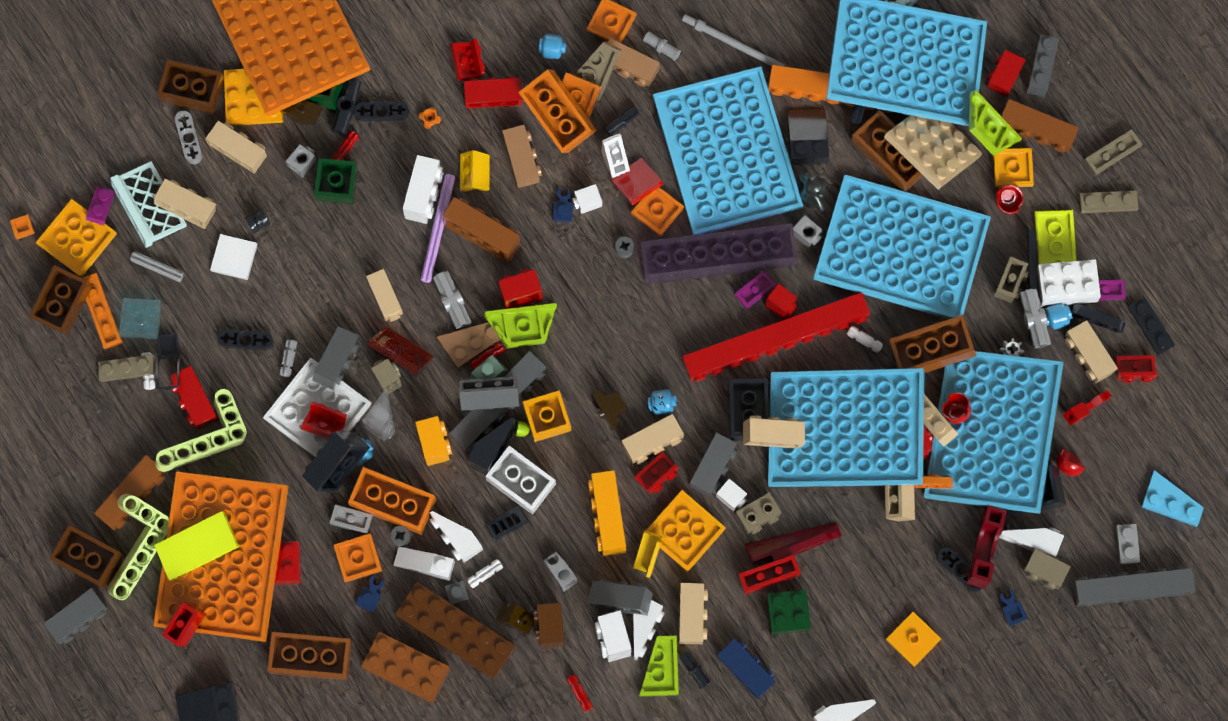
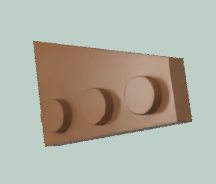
M489 322L437 337L458 369L501 341Z

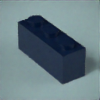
M734 639L717 655V658L758 700L775 684V676L769 669L764 670L760 666L762 662L754 654L751 656L746 651L748 648L741 640L737 642Z

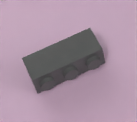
M1040 35L1026 91L1027 94L1045 97L1049 87L1059 38Z
M338 326L314 371L312 381L334 390L336 384L340 385L344 374H342L343 370H348L352 362L350 358L352 353L356 354L359 349V335Z
M517 376L459 380L461 411L518 407L519 391Z
M716 433L689 487L709 497L712 493L716 494L721 485L718 483L720 477H725L729 470V466H727L729 460H734L738 449H736L737 443Z
M601 579L600 581L592 582L587 603L594 609L614 612L621 610L622 613L648 616L653 593L643 584L637 583L633 586L622 581H618V584L609 580Z
M90 588L46 621L44 625L57 643L60 645L62 643L67 644L78 631L83 632L90 626L89 623L94 619H101L106 614L105 611L108 608L97 593Z

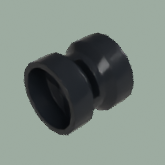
M261 208L256 210L255 214L244 217L254 234L261 227L270 225L268 218Z

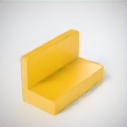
M474 150L460 154V191L467 192L474 189L489 191L490 156Z
M644 531L633 568L647 572L646 577L650 578L664 536Z

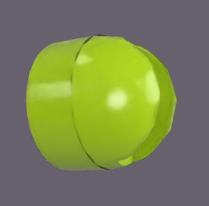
M518 421L515 436L524 437L528 435L530 431L529 425Z

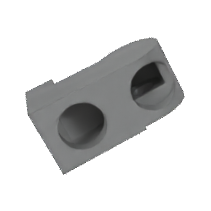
M557 552L543 560L563 592L578 582L574 573Z

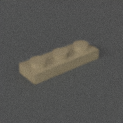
M1131 129L1085 158L1084 161L1096 176L1140 148L1143 144Z
M1137 191L1079 194L1080 213L1138 210Z
M153 354L98 362L99 381L101 382L156 375V362Z

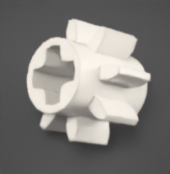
M1014 338L1009 343L1004 341L1003 345L1005 348L999 349V352H1003V355L1019 356L1018 354L1024 353V350L1020 349L1021 342L1017 344L1014 342ZM1010 347L1013 348L1014 354H1011Z

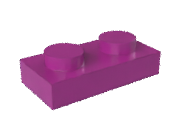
M99 186L96 187L86 215V221L100 225L105 224L115 191Z
M762 271L737 291L734 296L747 310L776 287V284L765 271Z
M1099 280L1101 297L1098 301L1125 300L1124 280Z

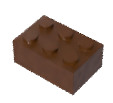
M167 60L157 96L161 102L215 114L224 77L222 72Z
M54 265L29 317L63 334L69 335L93 284Z
M68 525L49 559L104 589L123 555L112 547Z

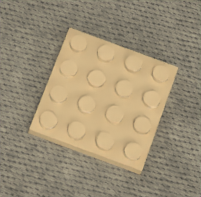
M913 115L907 117L884 136L938 190L983 154L952 123Z

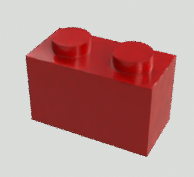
M1005 50L1003 55L999 54L995 61V65H997L995 71L991 70L986 79L989 81L987 88L1007 97L1026 59Z
M778 284L768 296L765 308L781 320H785L786 317L790 318L796 311L797 297Z
M182 602L162 636L177 646L186 647L207 613L192 603Z

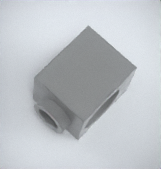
M299 144L286 160V164L303 178L317 161L314 155L315 152L310 147L306 146L304 148ZM300 157H307V160L305 162H298V159Z
M804 215L794 226L791 234L809 248L812 244L815 246L821 240L822 229ZM807 229L811 230L813 232V235L806 236L804 235L803 231Z

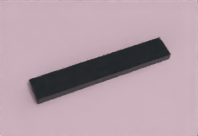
M1028 230L1026 235L1027 271H1029L1027 275L1028 290L1036 289L1038 292L1036 231ZM1029 330V346H1033Z

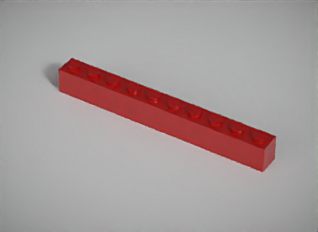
M861 292L684 355L682 361L689 380L699 382L706 379L707 375H719L724 372V369L729 367L735 369L742 366L743 362L749 361V363L759 360L760 356L766 354L767 356H772L778 353L777 350L794 348L795 344L803 342V344L814 340L813 337L819 335L821 337L828 336L832 333L831 331L836 329L839 331L845 330L850 327V324L855 322L857 325L862 324L869 318L870 311Z

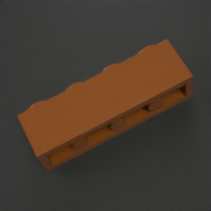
M1011 99L1008 100L1001 116L1020 136L1035 139L1037 143L1044 146H1052L1061 153L1069 152L1079 127Z
M145 455L94 514L113 531L121 529L125 525V519L129 514L119 508V497L123 494H130L141 500H146L152 494L151 490L153 487L163 482L166 472L159 471L155 466V462ZM131 498L126 501V508L131 507Z

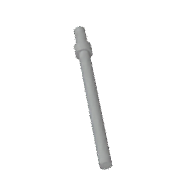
M686 14L682 19L685 23L695 27V30L703 31L770 66H785V64L706 25V22L700 19L696 20Z

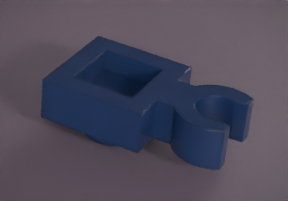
M558 189L557 198L560 202H554L553 222L572 223L573 202H568L571 199V190L568 189V195L563 197L561 196V189Z
M372 576L369 580V589L363 587L355 604L374 613L382 596L377 592L384 587L383 580L377 586L373 584L375 576Z
M1012 589L1008 591L1010 599H1005L1002 593L999 595L1000 601L1006 605L1001 610L1009 627L1028 619L1021 602H1014L1015 594Z

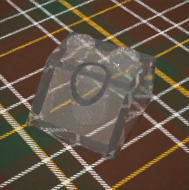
M385 390L362 421L365 429L382 441H385L386 438L390 439L395 432L391 400L388 392Z

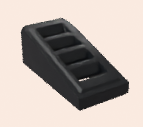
M519 506L487 522L485 527L494 542H497L526 525L528 521ZM514 513L518 515L521 522L517 523L513 516ZM510 517L514 526L511 527L506 518ZM503 521L507 529L504 530L499 522ZM497 525L501 533L497 534L493 526Z

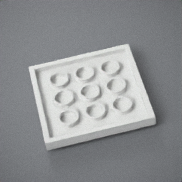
M310 358L263 419L316 458L317 452L325 446L328 440L301 429L312 401L322 403L329 408L347 414L346 427L343 432H350L372 403L343 381L340 385L336 384L334 390L312 381L318 363Z

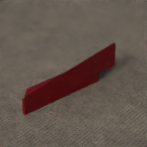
M833 522L746 543L745 548L752 565L768 558H771L772 562L791 555L796 556L837 539L842 534L837 523Z

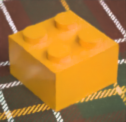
M560 390L523 401V407L534 442L571 431V425Z
M438 416L417 421L416 426L427 466L449 461V455L452 454L449 440H444V436H447L444 421H439Z

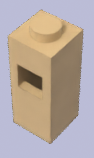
M384 269L366 276L385 321L399 319L403 312Z

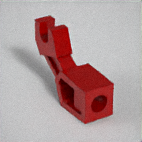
M1107 390L1096 396L1086 405L1082 402L1072 407L1063 416L1071 426L1090 414V410L1101 405L1112 396Z

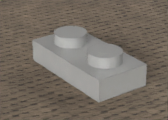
M335 505L330 524L368 534L373 515Z
M1136 524L1117 525L1119 564L1140 563Z

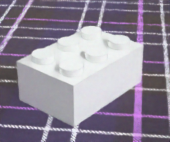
M417 155L403 205L405 219L425 224L428 223V219H432L434 213L433 201H437L439 190H437L438 183H442L444 172H442L443 167L440 166L439 160Z
M1096 259L1039 264L1037 267V283L1041 307L1063 303L1064 305L1098 302L1101 297Z
M508 446L486 475V480L532 515L556 485L555 479L510 446Z
M621 610L599 616L598 622L595 623V630L598 640L602 639L600 648L603 658H607L608 662L631 656V646Z

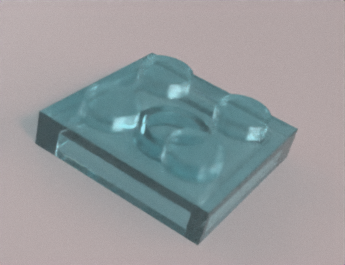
M123 298L119 336L158 339L161 300Z

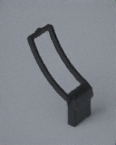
M178 334L158 336L159 354L156 362V389L170 390L180 387L181 352ZM178 358L177 385L159 387L160 360Z

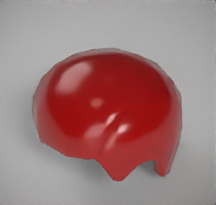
M1012 184L1001 186L995 194V204L1003 213H1017L1024 202L1022 191Z
M959 392L949 394L948 400L942 404V414L948 422L954 424L966 421L971 414V403L968 397Z
M1062 449L1057 456V467L1065 475L1078 476L1084 471L1085 465L1080 466L1081 460L1069 451Z

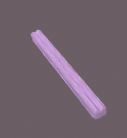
M446 174L444 177L421 274V281L426 283L431 282L444 228L442 215L449 206L455 176Z

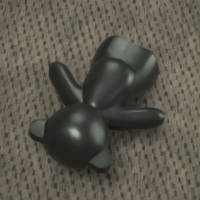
M810 172L801 173L799 175L800 180L804 183V188L800 193L801 199L807 208H817L820 212H823L825 207L822 192L827 184L826 180L818 176H811Z

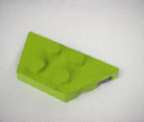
M977 90L970 93L969 131L992 155H996L1021 141L1022 138Z
M557 303L485 311L484 317L507 348L544 344L551 327Z

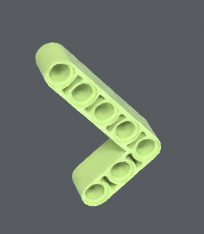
M220 389L215 394L213 402L223 429L160 451L155 461V466L159 471L166 472L239 446L244 442L247 433L230 391ZM225 397L228 402L220 403L218 398ZM231 414L235 419L229 421L225 418V415ZM240 432L242 437L235 438L232 433ZM221 438L224 443L218 445L214 442V439ZM199 444L204 445L206 450L199 451L196 446ZM185 451L188 456L182 458L178 455V452ZM165 457L169 460V463L162 464L159 459Z
M130 494L121 495L118 499V506L122 511L146 526L108 586L109 594L119 600L126 599L132 592L157 551L154 545L163 541L166 537L169 517ZM131 498L132 505L126 508L125 503ZM144 509H147L148 515L145 518H142V511ZM163 519V526L158 528L157 522ZM152 535L153 542L148 545L147 538ZM140 552H142V553H143V558H142V560H141V561H137V559H136L137 554L140 553ZM129 569H132V576L130 578H127L126 572ZM121 585L122 592L116 595V588Z

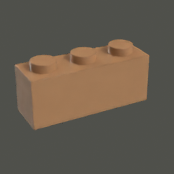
M610 38L608 43L622 49L613 70L617 71L623 78L629 77L635 80L634 82L642 87H650L660 69V62Z
M524 125L502 130L517 187L521 188L539 183V176H542L540 166L536 165L534 161L537 158L535 148L530 147L529 141H532L530 130H526Z

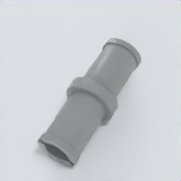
M650 31L643 39L644 42L656 48L658 53L662 52L674 61L681 53V50L670 45L666 39L662 40Z

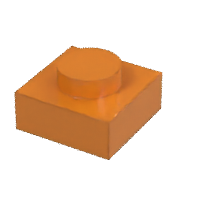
M28 214L10 220L17 240L35 234Z

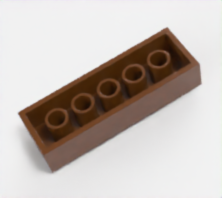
M416 582L395 614L398 619L493 681H495L516 649L515 645L418 582Z

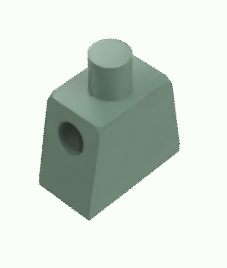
M491 355L471 373L470 379L505 377L509 371L496 357Z

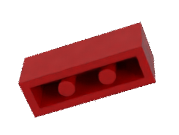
M509 76L506 79L490 77L487 80L472 78L464 81L466 109L522 105V97L518 93L521 91V78Z
M189 366L181 370L180 387L172 389L174 393H179L181 398L178 401L183 410L187 409L189 415L186 417L191 427L195 425L197 430L217 421L218 418L193 368ZM177 373L170 376L173 381L170 383L171 386L177 385Z
M791 555L738 574V580L745 596L799 577L801 572L795 556Z

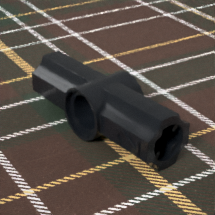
M355 78L345 81L341 96L337 101V109L330 129L331 132L341 136L347 135L362 81ZM346 103L351 105L349 109L341 108Z

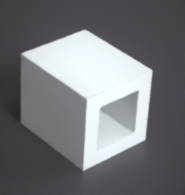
M596 184L574 192L573 204L575 209L580 210L581 214L602 207V199Z
M730 479L716 494V497L732 511H735L736 508L741 509L747 502L745 499L747 493Z

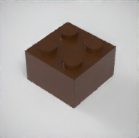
M561 603L537 605V610H534L535 625H539V630H535L537 644H541V649L565 647Z

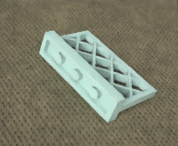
M152 161L121 176L115 175L110 178L111 186L145 248L151 246L153 242L187 226L183 218L169 211L159 209L157 205L156 207L146 205L148 196L154 198L156 195L150 193L152 184L161 186L163 183ZM151 169L153 173L151 180L141 177L144 170ZM129 177L137 179L134 187L127 186L124 180ZM139 180L150 183L147 191L137 189ZM135 192L146 195L143 203L134 200ZM144 208L154 211L152 219L143 217ZM157 212L167 215L165 223L154 220ZM170 216L178 218L180 222L176 226H171L167 223ZM152 225L162 226V232L154 236L151 231Z

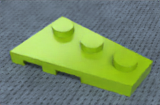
M657 636L639 696L679 695L677 636Z

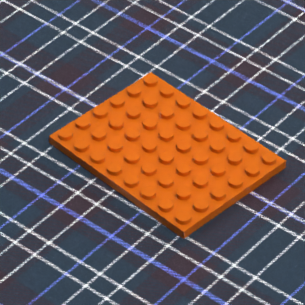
M212 0L266 116L370 71V67L337 0Z
M176 472L166 539L224 511L239 547L172 581L168 579L162 565L153 627L167 628L182 602H188L207 613L195 632L266 642L288 485Z

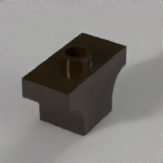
M303 100L280 112L287 115L294 122L309 126V124L316 125L323 108L320 105Z
M600 391L593 393V399L598 406L596 411L601 419L605 418L611 431L618 427V417L627 412V407L618 391L611 395L602 394Z
M503 602L496 620L507 627L529 635L534 624V615L516 604Z

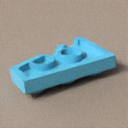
M1155 470L1153 471L1141 507L1197 527L1204 507Z

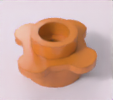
M433 107L419 114V119L424 122L426 129H430L432 125L441 122V118L437 116L436 109Z

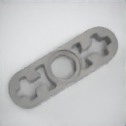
M180 111L175 116V123L184 156L188 163L198 164L202 160V151L193 118L189 112ZM183 116H185V118L188 119L186 120L188 127L186 129L184 128L183 123L179 122L182 120ZM192 133L194 139L191 142H185L183 139L185 134ZM193 146L196 153L195 159H192L190 156L191 151L189 147Z

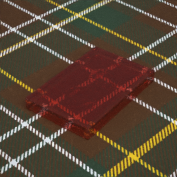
M388 327L383 328L368 343V346L414 375H417L434 357Z

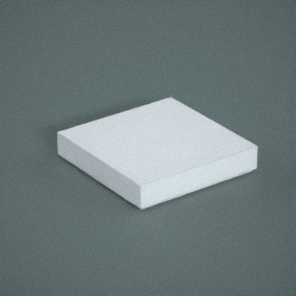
M220 234L210 268L211 272L248 280L258 244Z

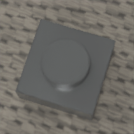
M464 581L445 586L450 604L456 605L469 600Z

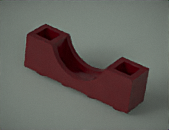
M988 505L983 511L966 584L985 589L991 583L995 566L994 553L1004 526L1007 510Z

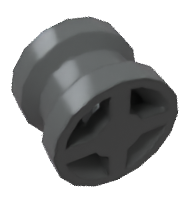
M625 236L620 237L615 244L616 254L624 259L632 256L634 252V242L632 239Z
M397 526L391 531V540L395 546L405 547L410 543L411 535L406 527Z

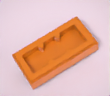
M928 474L927 477L923 476V485H914V487L952 489L954 481L952 477H939L938 474Z

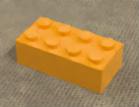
M615 470L591 474L592 479L588 480L590 495L594 494V498L591 499L593 514L597 513V517L594 518L595 532L600 533V537H597L598 552L602 551L603 556L626 553Z

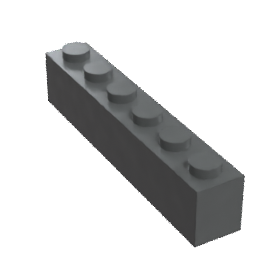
M529 351L505 377L517 376L520 399L523 394L526 396L532 391V385L536 381L540 382L546 376L545 372L547 369ZM510 408L472 410L449 433L450 437L468 452L470 446L474 447L476 442L483 436L493 431L492 426L496 422L500 423L507 416L505 413Z
M1177 566L1171 571H1167L1166 568L1155 569V572L1147 573V570L1136 571L1134 575H1128V572L1117 573L1115 577L1103 574L1098 575L1097 579H1089V576L1079 577L1078 581L1073 583L1076 607L1193 594L1195 592L1192 568L1186 569V566Z

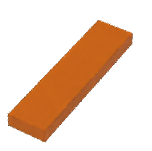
M94 273L83 277V279L93 284L86 302L103 348L108 349L123 343L98 274Z

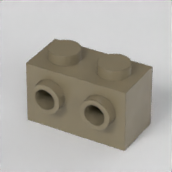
M1010 256L994 297L1012 303L1014 298L1018 299L1022 288H1019L1021 281L1025 282L1029 271H1026L1028 263Z
M381 359L373 364L374 367L371 368L373 375L385 396L402 387L399 378L401 376L400 371L394 362L390 363L389 359Z
M769 492L736 511L735 515L746 534L748 535L752 532L754 535L763 529V525L767 523L772 525L777 522L781 511Z
M1035 548L1023 573L1033 581L1039 580L1043 582L1044 586L1048 589L1058 590L1071 566Z

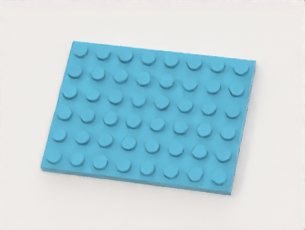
M839 0L826 99L969 126L970 93L975 90L979 92L987 21L880 0Z
M762 67L653 94V100L693 236L803 208Z
M844 175L813 280L858 293L862 292L868 296L947 319L961 316L964 314L991 216Z
M975 351L977 356L945 366L938 410L942 414V404L948 400V395L959 392L968 397L971 403V414L966 421L959 424L949 422L958 435L945 446L934 436L928 474H938L939 477H952L954 487L952 489L925 488L924 498L986 507L990 505L1001 509L1040 514L1063 362Z
M923 368L771 372L770 417H779L780 420L785 421L788 418H796L799 422H805V445L800 448L769 447V487L923 485Z

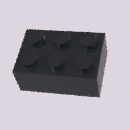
M768 378L729 379L730 440H743V422L749 419L750 416H761V419L769 418Z
M355 432L332 433L328 437V442L317 452L313 462L307 465L302 477L317 492H337L370 449Z

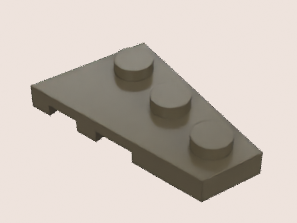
M606 41L598 47L575 74V76L602 86L597 98L598 101L604 93L622 50Z

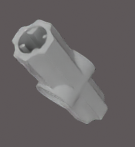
M449 272L437 274L433 279L441 294L442 303L446 311L449 312L456 329L467 327L471 324V320L464 307L462 296L459 290L456 289Z
M1029 289L1021 292L1020 297L1024 308V321L1027 329L1030 330L1034 349L1051 345L1046 326L1047 317L1044 309L1041 308L1037 290Z

